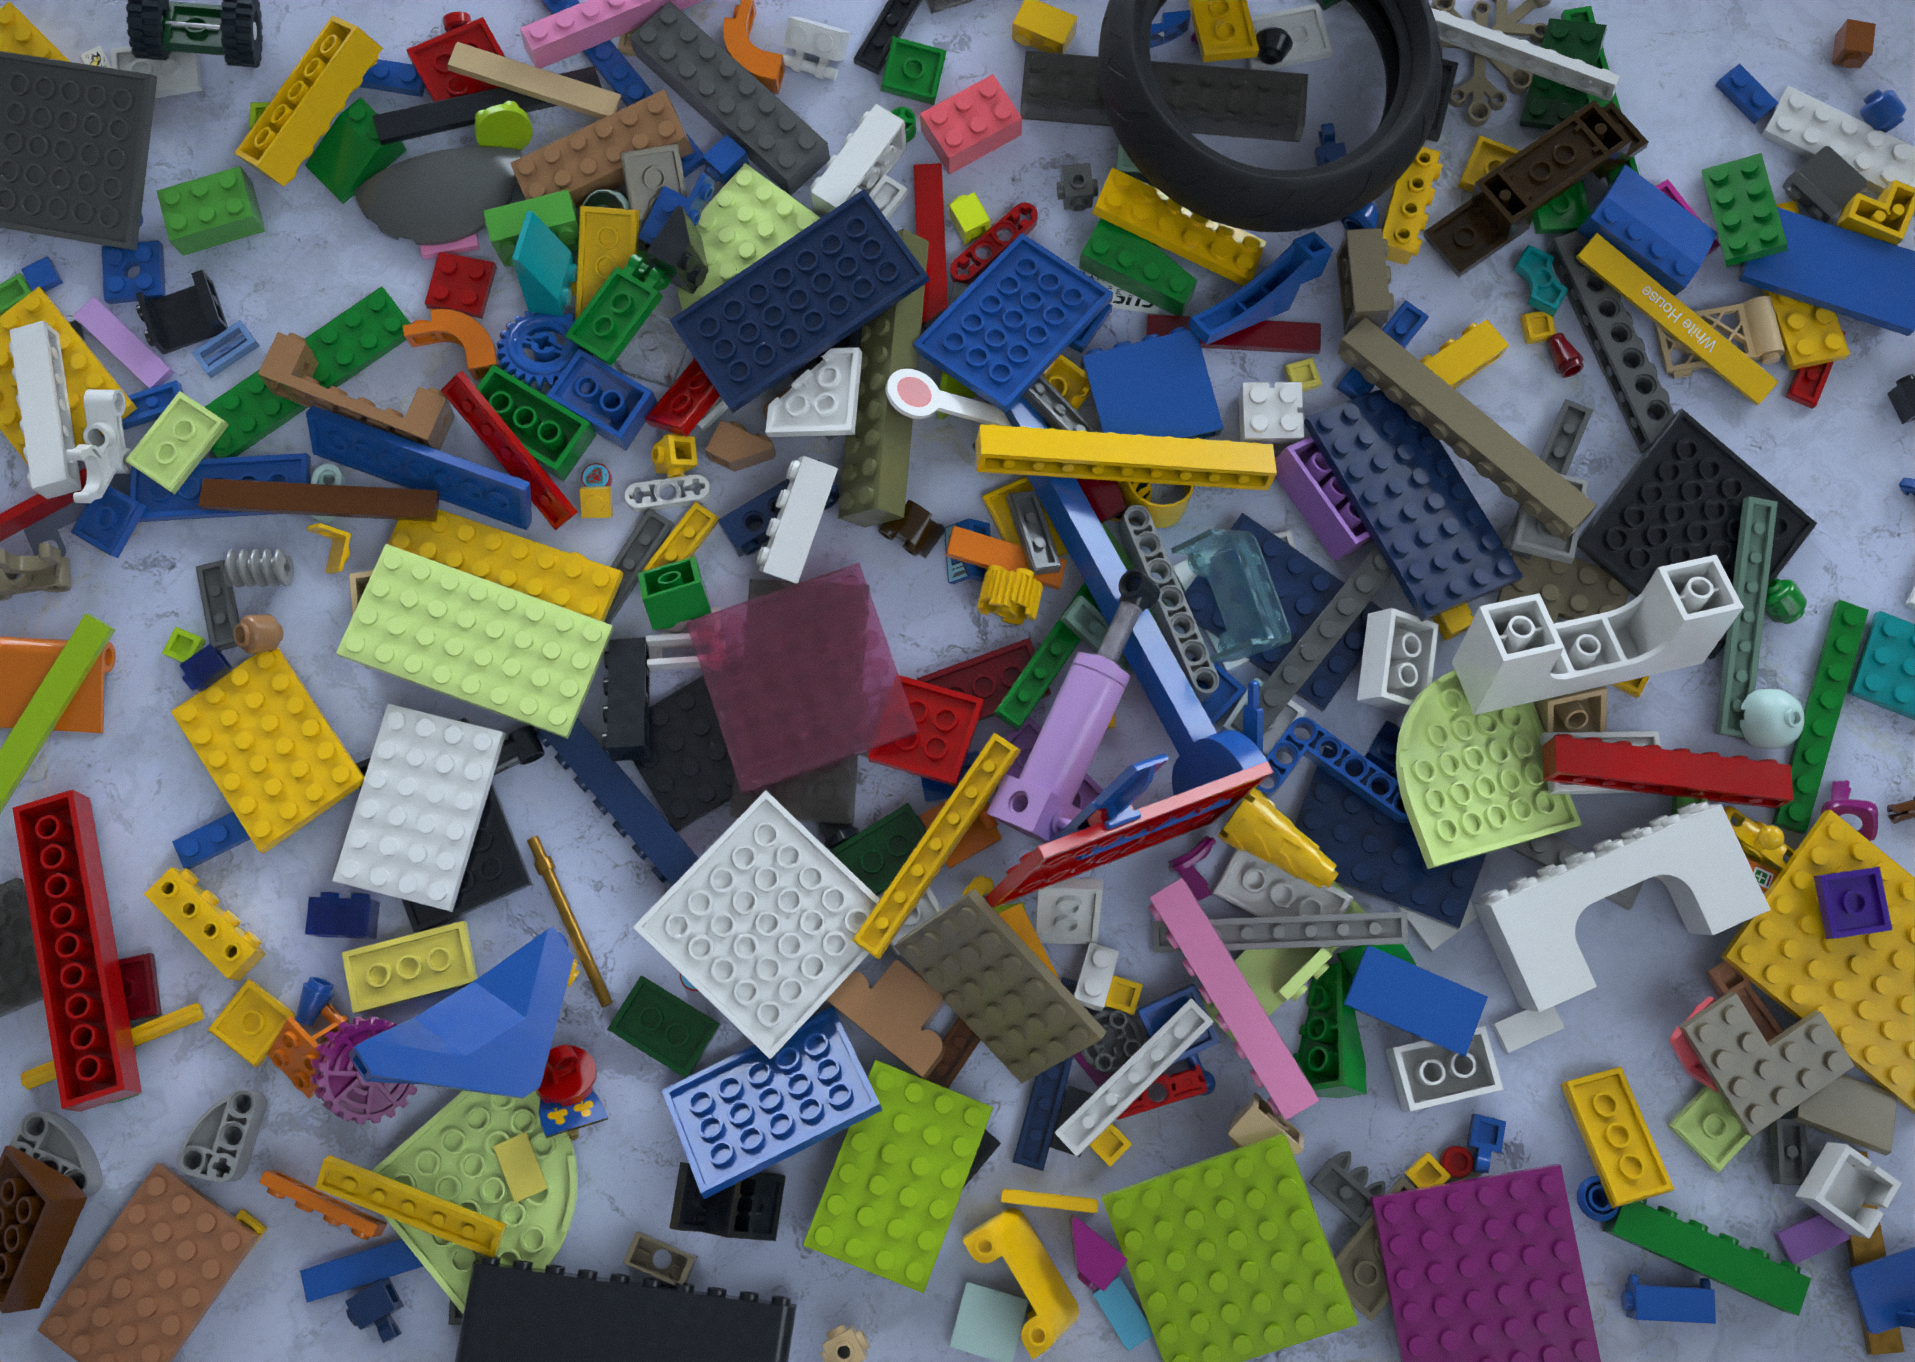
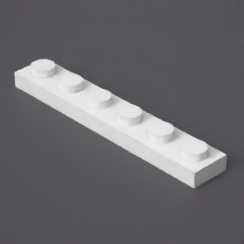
M1191 998L1054 1133L1078 1157L1214 1021Z

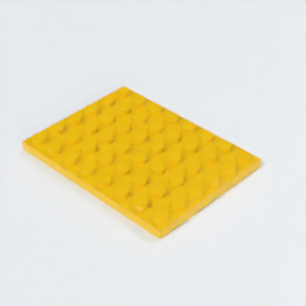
M1826 810L1764 894L1771 910L1745 921L1720 957L1799 1021L1814 1010L1822 1012L1853 1064L1881 1088L1897 1096V1101L1915 1114V877L1832 810ZM1880 867L1892 930L1826 939L1813 876Z

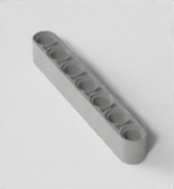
M1132 505L1127 508L1119 522V534L1134 569L1144 572L1160 587L1159 599L1150 608L1162 635L1200 702H1204L1210 698L1219 686L1218 673L1150 513L1143 506ZM1129 520L1137 521L1140 526H1133ZM1140 546L1148 547L1151 553L1143 552ZM1151 572L1161 575L1162 580L1153 578ZM1162 599L1170 600L1174 607L1166 606ZM1173 626H1180L1185 631V634L1177 633ZM1185 653L1193 654L1197 662L1188 660ZM1196 680L1204 681L1208 689L1200 688Z

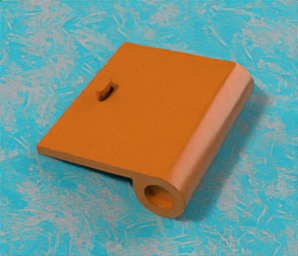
M0 637L1 728H14L68 640ZM108 642L53 731L104 733V673L110 672L115 664L116 653L112 643Z

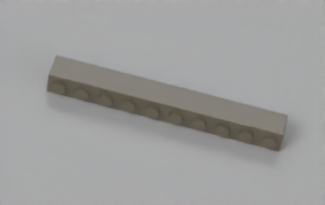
M1367 317L1342 338L1337 354L1340 355L1345 364L1353 366L1363 375L1367 382L1375 384L1380 388L1390 401L1398 403L1403 407L1413 420L1420 421L1436 439L1443 440L1453 449L1458 457L1466 459L1476 468L1481 476L1489 478L1495 483L1505 496L1512 497L1518 502L1528 515L1540 520L1546 525L1551 534L1559 536L1566 541L1589 518L1597 506L1594 502Z

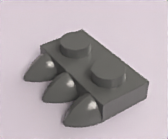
M1340 1152L1329 1158L1309 1183L1358 1227H1362L1372 1214L1369 1197L1384 1195L1386 1190L1385 1182H1374L1364 1188L1368 1180V1167H1357L1347 1173L1351 1164V1152Z

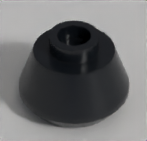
M1266 27L1256 34L1259 47L1258 57L1267 65L1281 62L1292 49L1293 41L1290 35L1281 28Z

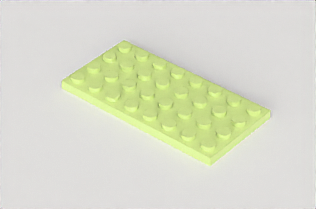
M385 544L336 654L342 658L568 739L614 628L613 625Z

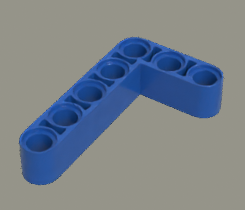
M1307 717L1295 719L1266 757L1274 772L1269 776L1273 780L1274 786L1265 789L1258 785L1256 789L1260 790L1267 798L1272 797L1279 790L1304 756L1398 823L1409 822L1407 814L1402 813L1397 807V801L1402 800L1398 780ZM1296 728H1304L1309 732L1310 738L1300 740L1295 736L1294 730ZM1320 747H1331L1335 752V757H1323L1320 753ZM1281 751L1287 752L1291 756L1292 762L1282 764L1277 760L1276 754ZM1345 765H1357L1360 769V776H1350L1345 770ZM1371 783H1382L1386 788V794H1375L1372 791Z

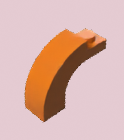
M741 0L740 5H736L734 8L733 18H724L723 36L727 53L772 93L779 94L786 70L783 55L761 50L750 42L749 37L756 16L754 0Z
M448 309L430 310L432 321L416 320L412 324L403 325L404 337L412 347L442 342L455 343L463 347L466 354L467 369L475 380L483 379L492 365L501 369L500 360L497 358L498 350L490 336L476 320L464 313Z

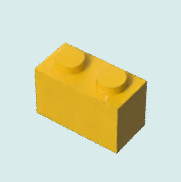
M1024 0L1012 23V39L1023 46L1039 49L1047 56L1063 59L1076 33L1077 16L1038 0Z

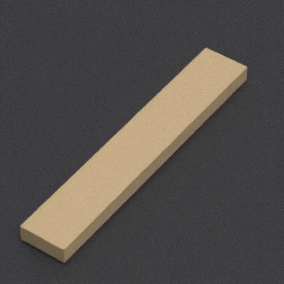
M460 42L456 43L447 64L449 71L598 119H603L617 112L621 102V94Z

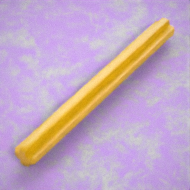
M193 1003L131 1028L134 1047L203 1020L205 1017L203 1007L199 1003ZM54 1060L23 1072L20 1075L22 1086L30 1090L57 1079Z

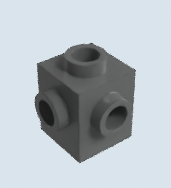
M1090 163L1062 165L1061 182H1057L1058 200L1063 199L1064 210L1083 211L1087 208H1092L1093 197L1098 196L1097 179H1092Z

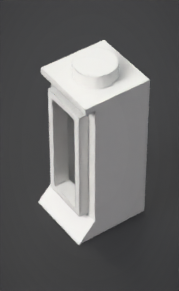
M719 631L646 636V642L649 647L647 666L651 673L659 670L718 667L722 665V658H727L726 640H721ZM711 647V655L663 658V649Z

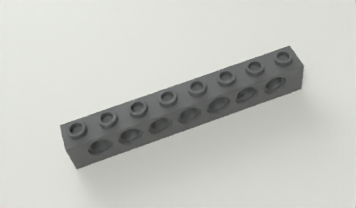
M1577 231L1553 239L1546 252L1554 256L1552 263L1561 284L1568 288L1566 295L1634 441L1642 454L1674 415L1669 403L1668 392L1662 388L1657 378V369L1649 361L1645 353V344L1634 330L1633 319L1630 313L1625 311L1621 302V295L1589 268L1581 266L1576 262L1578 259L1575 257L1589 240ZM1587 285L1593 286L1596 291L1590 290ZM1599 310L1606 312L1609 317L1603 316ZM1611 335L1616 336L1620 342L1614 341ZM1623 361L1629 362L1633 368L1627 367ZM1635 386L1642 388L1645 394L1639 393ZM1648 412L1653 413L1657 420L1651 419Z

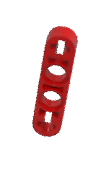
M1027 202L1016 205L954 259L950 266V276L953 283L960 282L970 285L1021 233L1024 235L1030 233L1038 221L1036 207ZM1022 213L1024 216L1030 214V221L1023 219L1019 222L1020 214ZM1006 229L1012 233V238L1008 241H1001L997 238L996 234L998 231ZM985 247L992 252V255L987 259H980L977 257L976 251ZM969 266L967 276L963 273L958 275V268L964 270Z

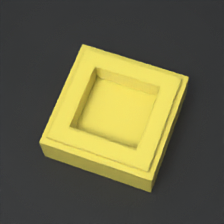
M1313 357L1284 366L1288 382H1302V392L1321 387L1322 382Z

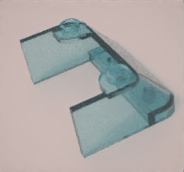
M1209 529L1171 548L1172 554L1188 555V565L1193 573L1201 577H1208L1227 631L1220 635V641L1218 642L1220 653L1210 657L1211 663L1237 661L1291 642L1290 627L1259 543L1251 532Z

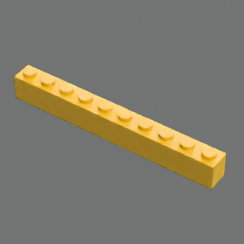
M980 424L975 442L977 472L1266 491L1269 490L1277 474L1273 444H1261L1258 442L1246 443L1229 440L1174 438L1171 436L1158 437L1142 434L1087 432L1084 430L1070 431L1054 428L998 426L995 424Z

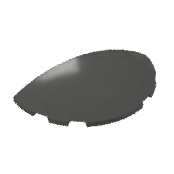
M487 146L461 147L426 153L394 164L366 180L354 190L356 200L366 218L371 219L382 233L396 240L399 237L411 239L417 245L452 243L474 235L485 228L484 210L510 204L512 201L511 192L515 182H518L510 162L521 158V153L518 149Z

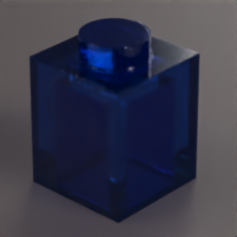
M211 644L179 665L185 673L182 679L192 691L197 689L200 692L233 670V667L222 651Z

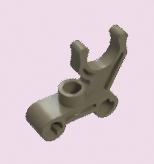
M40 543L39 555L18 556L8 553L6 549H0V601L8 600L15 594L36 591L58 593L71 589L70 559L61 556V549L52 546L50 543Z

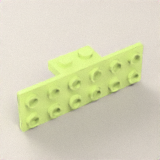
M1335 881L1331 884V886L1345 892ZM1353 899L1345 914L1367 913ZM1339 946L1327 947V949L1322 947L1319 950L1314 947L1245 950L1235 960V963L1269 1017L1283 1002L1290 998L1295 1002L1308 989L1304 984L1312 976L1317 980L1330 967L1326 962L1332 957L1331 954ZM1200 994L1209 1017L1222 1029L1215 1017L1220 1013L1215 1004L1212 1002L1208 1005L1202 994ZM1231 1030L1225 1032L1233 1042L1237 1041Z

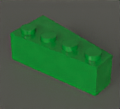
M1100 218L1080 255L1079 269L1175 316L1183 315L1194 295L1197 284L1196 278L1150 241Z

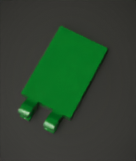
M636 254L630 257L623 270L616 266L565 334V337L570 342L611 367L663 298L659 291L666 289L671 282V279L664 275L665 271L656 266L650 271L645 282L640 281L638 278L644 277L649 272L650 267L644 264V259Z

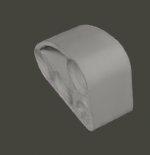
M237 1090L209 1108L198 1119L185 1138L177 1156L178 1169L186 1175L223 1183L240 1180L248 1169L266 1110L267 1101L264 1094L258 1090ZM249 1096L252 1106L248 1112H245L242 1104L244 1099ZM236 1128H239L242 1132V1138L238 1144L233 1140V1132ZM197 1152L202 1157L198 1168L193 1164V1157ZM225 1163L226 1165L231 1167L229 1173L228 1170L224 1168Z
M31 1112L22 1119L9 1146L17 1148L51 1167L53 1162H56L57 1171L71 1178L78 1187L79 1177L84 1175L86 1183L81 1191L86 1196L94 1195L101 1189L103 1176L99 1161L87 1138L74 1124L54 1112ZM43 1119L45 1122V1129L42 1133H40L38 1125L39 1122Z

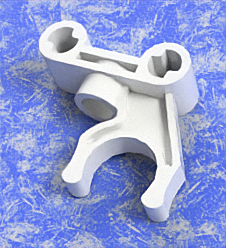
M88 389L84 395L87 427L83 432V438L86 444H79L73 449H68L66 452L68 460H83L87 469V480L84 489L81 492H75L73 495L75 503H92L96 499H101L114 474L131 473V465L125 461L132 451L125 446L121 416L124 414L126 403L121 390ZM99 430L104 434L105 440L100 436Z

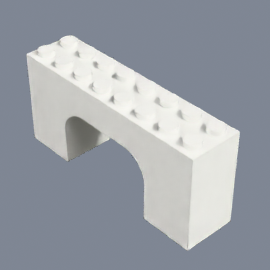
M1717 555L1658 567L1643 592L1628 604L1609 612L1553 624L1540 593L1479 606L1452 664L1473 714L1477 715L1703 664L1744 607Z
M1707 801L1699 804L1695 802L1686 804L1677 809L1679 814L1669 817L1667 815L1659 816L1649 821L1651 826L1642 829L1635 827L1621 833L1622 839L1615 841L1608 839L1593 846L1595 851L1585 854L1578 852L1565 858L1566 864L1545 866L1537 870L1538 876L1528 879L1526 876L1508 883L1509 889L1501 891L1494 889L1480 895L1482 901L1473 905L1520 1008L1542 1012L1597 987L1576 940L1575 928L1578 917L1590 904L1648 878L1654 877L1666 886L1688 933L1715 935L1771 910L1722 804L1709 805Z

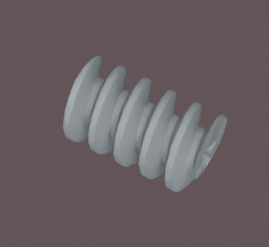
M231 549L228 551L224 563V579L228 587L232 585L236 587L244 585L253 587L256 584L261 587L268 584L271 586H279L280 584L289 586L294 576L292 559L289 556L285 557L282 549H276L275 557H273L270 549L264 550L263 557H261L258 549H253L251 558H249L246 549L240 551L239 558L236 551Z

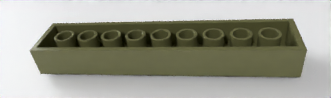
M905 229L896 231L926 272L929 241ZM925 284L862 326L860 346L862 362L855 435H846L844 444L845 453L841 473L842 484L838 519L864 528L904 518L913 418L899 413L890 404L886 395V384L890 376L900 369H918L919 354L914 349L913 343L921 335Z

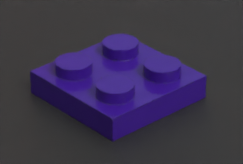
M1880 867L1813 876L1826 939L1892 930Z

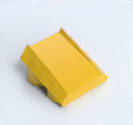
M1062 354L1042 374L1076 411L1091 393L1086 371Z

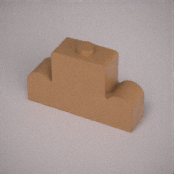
M893 961L873 988L872 984L862 973L853 971L827 998L831 1005L923 1079L926 1080L942 1060L945 1054L944 1041L936 1032L926 1030V1028L941 1011L946 1002L943 1000V995L940 992L934 990L918 972H913L901 961Z

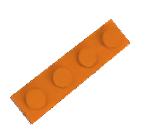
M278 1170L264 1171L259 1181L260 1184L268 1187L266 1192L280 1199H284L287 1196L296 1201L294 1205L297 1208L312 1213L313 1210L324 1214L322 1219L332 1225L341 1226L343 1223L351 1227V1233L361 1239L369 1240L370 1237L382 1236L387 1226V1223Z

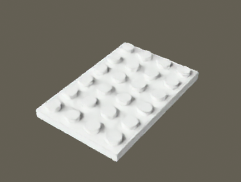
M387 704L332 881L453 912L506 733Z

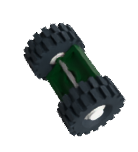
M128 0V4H126V11L128 12V17H126V22L128 23L127 33L130 37L129 45L132 47L131 52L135 58L169 59V54L173 51L223 55L225 62L229 66L254 68L260 66L263 25L261 23L262 13L258 0H223L221 6L173 2L169 0Z

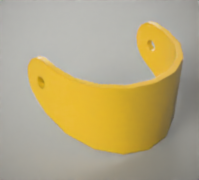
M1121 481V490L1127 506L1140 505L1146 508L1156 528H1168L1179 522L1186 512L1194 489L1192 485H1183L1184 499L1174 504L1160 505L1140 497L1131 482Z

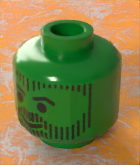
M1773 579L1769 581L1765 604V613L1773 622L1790 624L1800 619L1805 613L1804 609L1807 605V599L1797 584L1789 579Z

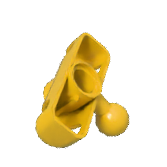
M1732 806L1723 807L1729 822L1732 816L1738 820L1734 825L1731 824L1746 858L1780 873L1789 861L1788 859L1784 862V854L1791 858L1795 850L1784 843L1783 832L1774 825L1767 826L1764 823L1751 820ZM1772 862H1773L1774 864H1776V865H1777L1778 867H1780V868L1774 867L1773 864H1772Z

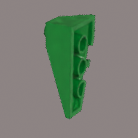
M1343 962L1328 964L1330 967L1317 980L1314 977L1312 978L1306 1002L1309 1010L1305 1025L1301 1024L1299 1035H1302L1298 1053H1294L1293 1057L1318 1097L1346 1098L1367 1094L1366 1061L1354 1009L1343 1005L1350 988L1346 966Z

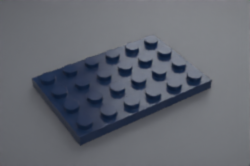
M1241 513L1188 587L1184 596L1198 626L1204 630L1206 629L1250 659L1251 663L1271 676L1345 583L1253 519ZM1370 601L1296 694L1323 712L1363 655L1368 613L1383 609Z
M1324 747L1322 756L1333 758L1335 757V752L1330 748ZM1345 765V770L1350 776H1360V769L1357 765ZM1318 766L1295 822V827L1320 847L1319 850L1337 865L1334 870L1339 874L1334 880L1335 882L1458 930L1460 928L1487 853L1427 869L1410 821L1406 823L1394 821ZM1391 772L1390 775L1397 780V774ZM1371 783L1372 791L1375 794H1386V788L1382 783ZM1397 801L1398 809L1402 813L1407 814L1403 801Z

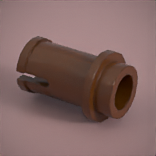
M1915 796L1913 800L1887 806L1888 813H1896L1888 815L1893 824L1915 818Z

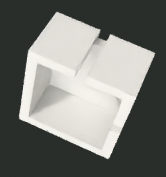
M1269 382L1242 383L1238 394L1240 442L1273 444V450H1284L1286 447L1304 440L1303 413H1300L1303 408L1302 382H1275L1273 388H1269Z
M1827 1142L1795 1196L1848 1235L1870 1239L1884 1213L1876 1209L1861 1207L1862 1204L1888 1208L1902 1183L1880 1167L1870 1165L1872 1163L1870 1160L1848 1144Z

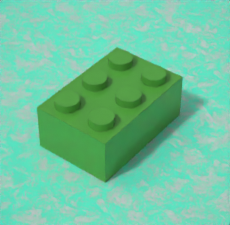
M240 166L157 190L169 241L183 256L265 232L253 182Z
M568 189L483 211L490 242L504 267H514L512 257L527 211L534 212L571 252L578 251L580 215Z

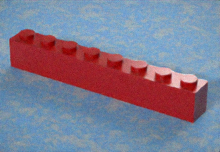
M1557 734L1542 745L1543 781L1778 809L1793 801L1791 765L1779 764L1774 759L1755 761L1749 760L1747 756L1743 755L1722 757L1717 752L1698 754L1690 753V750L1686 748L1666 750L1661 749L1659 745H1645L1641 747L1633 746L1628 741L1602 742V739L1597 737L1576 739L1570 734Z

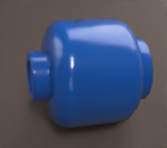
M1877 89L1863 99L1866 104L1861 108L1860 116L1874 130L1886 133L1904 121L1903 115L1906 112V106L1894 90L1881 92Z

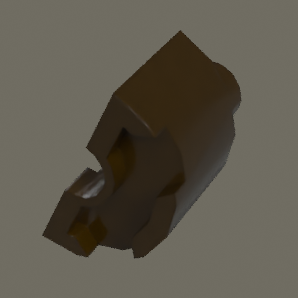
M911 500L905 503L904 518L877 526L879 528L878 532L891 541L894 538L900 539L904 542L902 547L913 556L919 554L925 559L943 535L945 528L942 524H937L930 519L932 514Z

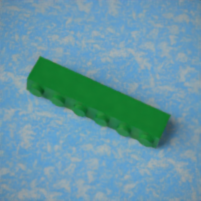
M1647 1199L1620 1206L1617 1215L1605 1222L1603 1232L1780 1311L1797 1316L1800 1315L1811 1278L1800 1274L1801 1267L1784 1260H1781L1780 1264L1769 1260V1253L1750 1246L1749 1250L1738 1246L1739 1240L1723 1233H1719L1717 1237L1708 1233L1709 1227L1700 1222L1689 1219L1688 1223L1677 1219L1678 1213L1671 1209L1658 1206L1656 1210L1647 1206Z

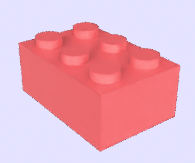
M993 74L920 113L921 132L949 175L1022 135V117Z

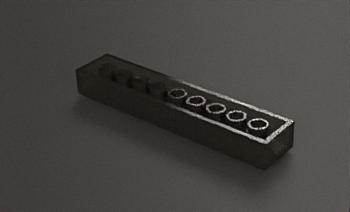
M1026 51L1020 107L1022 119L1112 127L1101 93L1098 57ZM1151 61L1154 76L1164 100L1176 118L1190 133L1300 142L1305 127L1308 74Z

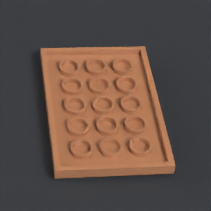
M157 1163L37 1331L78 1362H172L260 1235L256 1234L255 1231L241 1221H238L232 1214L163 1163Z

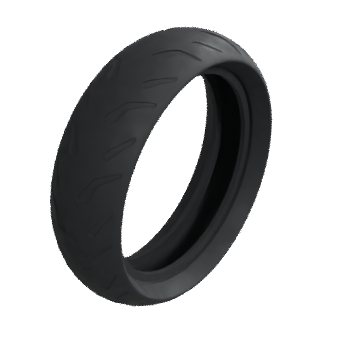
M1109 0L1102 22L1098 49L1100 87L1108 119L1118 141L1138 170L1157 189L1174 202L1206 219L1233 228L1275 233L1311 229L1338 221L1364 208L1387 191L1413 163L1431 129L1440 100L1443 69L1439 31L1428 0H1346L1364 19L1379 47L1386 75V98L1381 122L1375 133L1361 146L1335 161L1298 170L1259 168L1221 155L1193 136L1170 110L1160 92L1152 69L1150 56L1151 24L1167 0Z

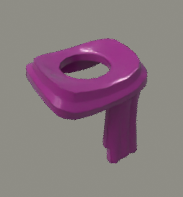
M1848 780L1833 781L1831 799L1822 806L1821 815L1826 810H1832L1838 816L1843 814L1856 815L1863 824L1857 831L1869 841L1875 840L1878 831V807L1876 804L1868 800L1849 799L1851 793L1850 782Z
M1203 837L1188 853L1168 861L1170 872L1177 871L1182 876L1198 901L1213 894L1208 888L1209 884L1195 869L1193 864L1207 857L1212 846L1216 843L1214 837Z

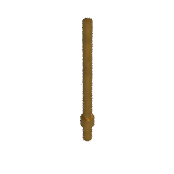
M534 836L527 840L536 860L534 866L538 875H542L601 1008L613 1003L554 872L555 864L551 856H547L539 836Z

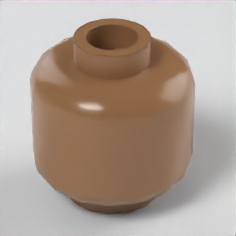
M270 614L246 615L234 628V639L237 646L241 647L248 654L276 650L284 635L282 626Z

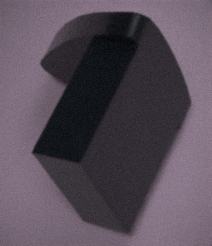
M841 801L813 814L826 840L824 845L828 850L835 848L859 833L858 828L853 827Z

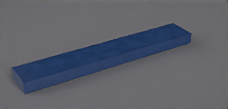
M1062 977L1061 983L1074 996L1078 981ZM1074 1055L1035 1076L1013 1163L1041 1171L1044 1170Z

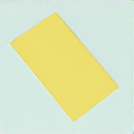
M526 1132L493 1146L514 1203L548 1189Z

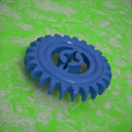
M527 310L524 312L525 317L515 316V323L508 322L506 324L507 330L500 332L501 339L497 342V348L499 349L497 351V358L500 360L501 369L506 370L512 376L515 374L514 377L520 381L525 378V384L530 387L535 381L540 392L544 382H547L551 389L577 350H583L565 337V334L577 320L573 313H568L565 316L563 313L561 317L541 313L532 314ZM549 332L560 335L566 341V346L557 344L556 337ZM524 348L532 350L534 360L527 357L523 351Z

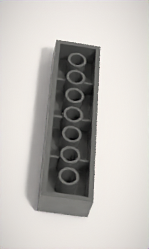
M671 1L664 5L629 37L637 58L723 136L727 134L747 152L748 158L790 196L830 160L828 142Z

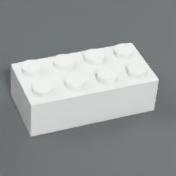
M875 104L870 112L866 111L863 114L857 130L854 134L850 133L846 137L843 149L838 155L831 157L825 173L822 177H817L811 185L810 192L816 215H826L863 189L869 194L883 175L889 174L907 149L904 120L878 104Z
M806 456L799 457L797 461H791L786 474V479L790 480L787 490H781L776 503V507L780 508L777 518H771L766 531V535L770 536L767 547H761L756 560V564L760 565V572L798 584L838 468Z

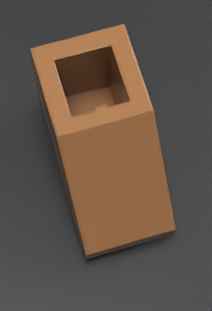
M721 420L705 449L710 461L734 472L774 459L776 455L774 444L770 438L760 433H757L755 436L747 432L744 426L734 421H731L729 424Z

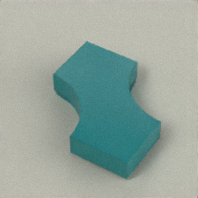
M1528 244L1513 271L1522 276L1528 284L1530 298L1527 304L1554 317L1568 292V288L1559 283L1554 276L1552 270L1554 256Z

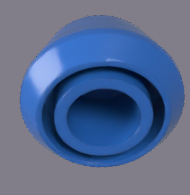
M1370 202L1364 208L1342 218L1341 222L1347 230L1374 229L1379 218L1377 207L1373 202Z
M1599 1176L1586 1178L1579 1185L1577 1203L1581 1211L1588 1218L1595 1221H1607L1617 1215L1620 1207L1611 1208Z

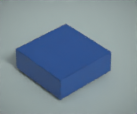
M48 256L21 269L32 291L40 287L47 292L63 283L53 261Z

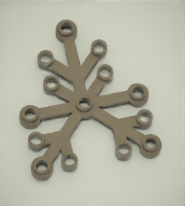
M1432 0L1431 8L1446 11L1455 17L1464 19L1454 9L1455 0ZM1483 0L1477 1L1471 11L1475 22L1486 28L1487 16L1490 12L1489 3ZM1492 0L1495 3V25L1490 29L1499 30L1505 35L1529 36L1536 43L1543 42L1547 28L1546 24L1536 23L1532 25L1517 22L1536 7L1542 8L1549 5L1551 0H1526L1508 15V0ZM1478 8H1481V9H1483L1485 12H1484V13H1481V12H1479L1477 9H1478ZM1535 31H1541L1543 35H1538ZM1440 40L1441 48L1446 47L1464 49L1459 46ZM1467 50L1474 56L1473 77L1462 86L1452 89L1449 104L1453 107H1461L1467 96L1472 93V103L1466 112V120L1469 125L1480 127L1489 119L1491 109L1494 111L1501 110L1507 101L1506 94L1497 90L1485 77L1486 60L1507 80V87L1513 94L1525 93L1532 82V75L1530 72L1519 68L1513 69L1508 64ZM1453 95H1459L1462 99L1457 100ZM1484 95L1488 98V104L1484 102ZM1493 98L1500 99L1501 103H1496ZM1477 114L1480 118H1476L1473 115Z

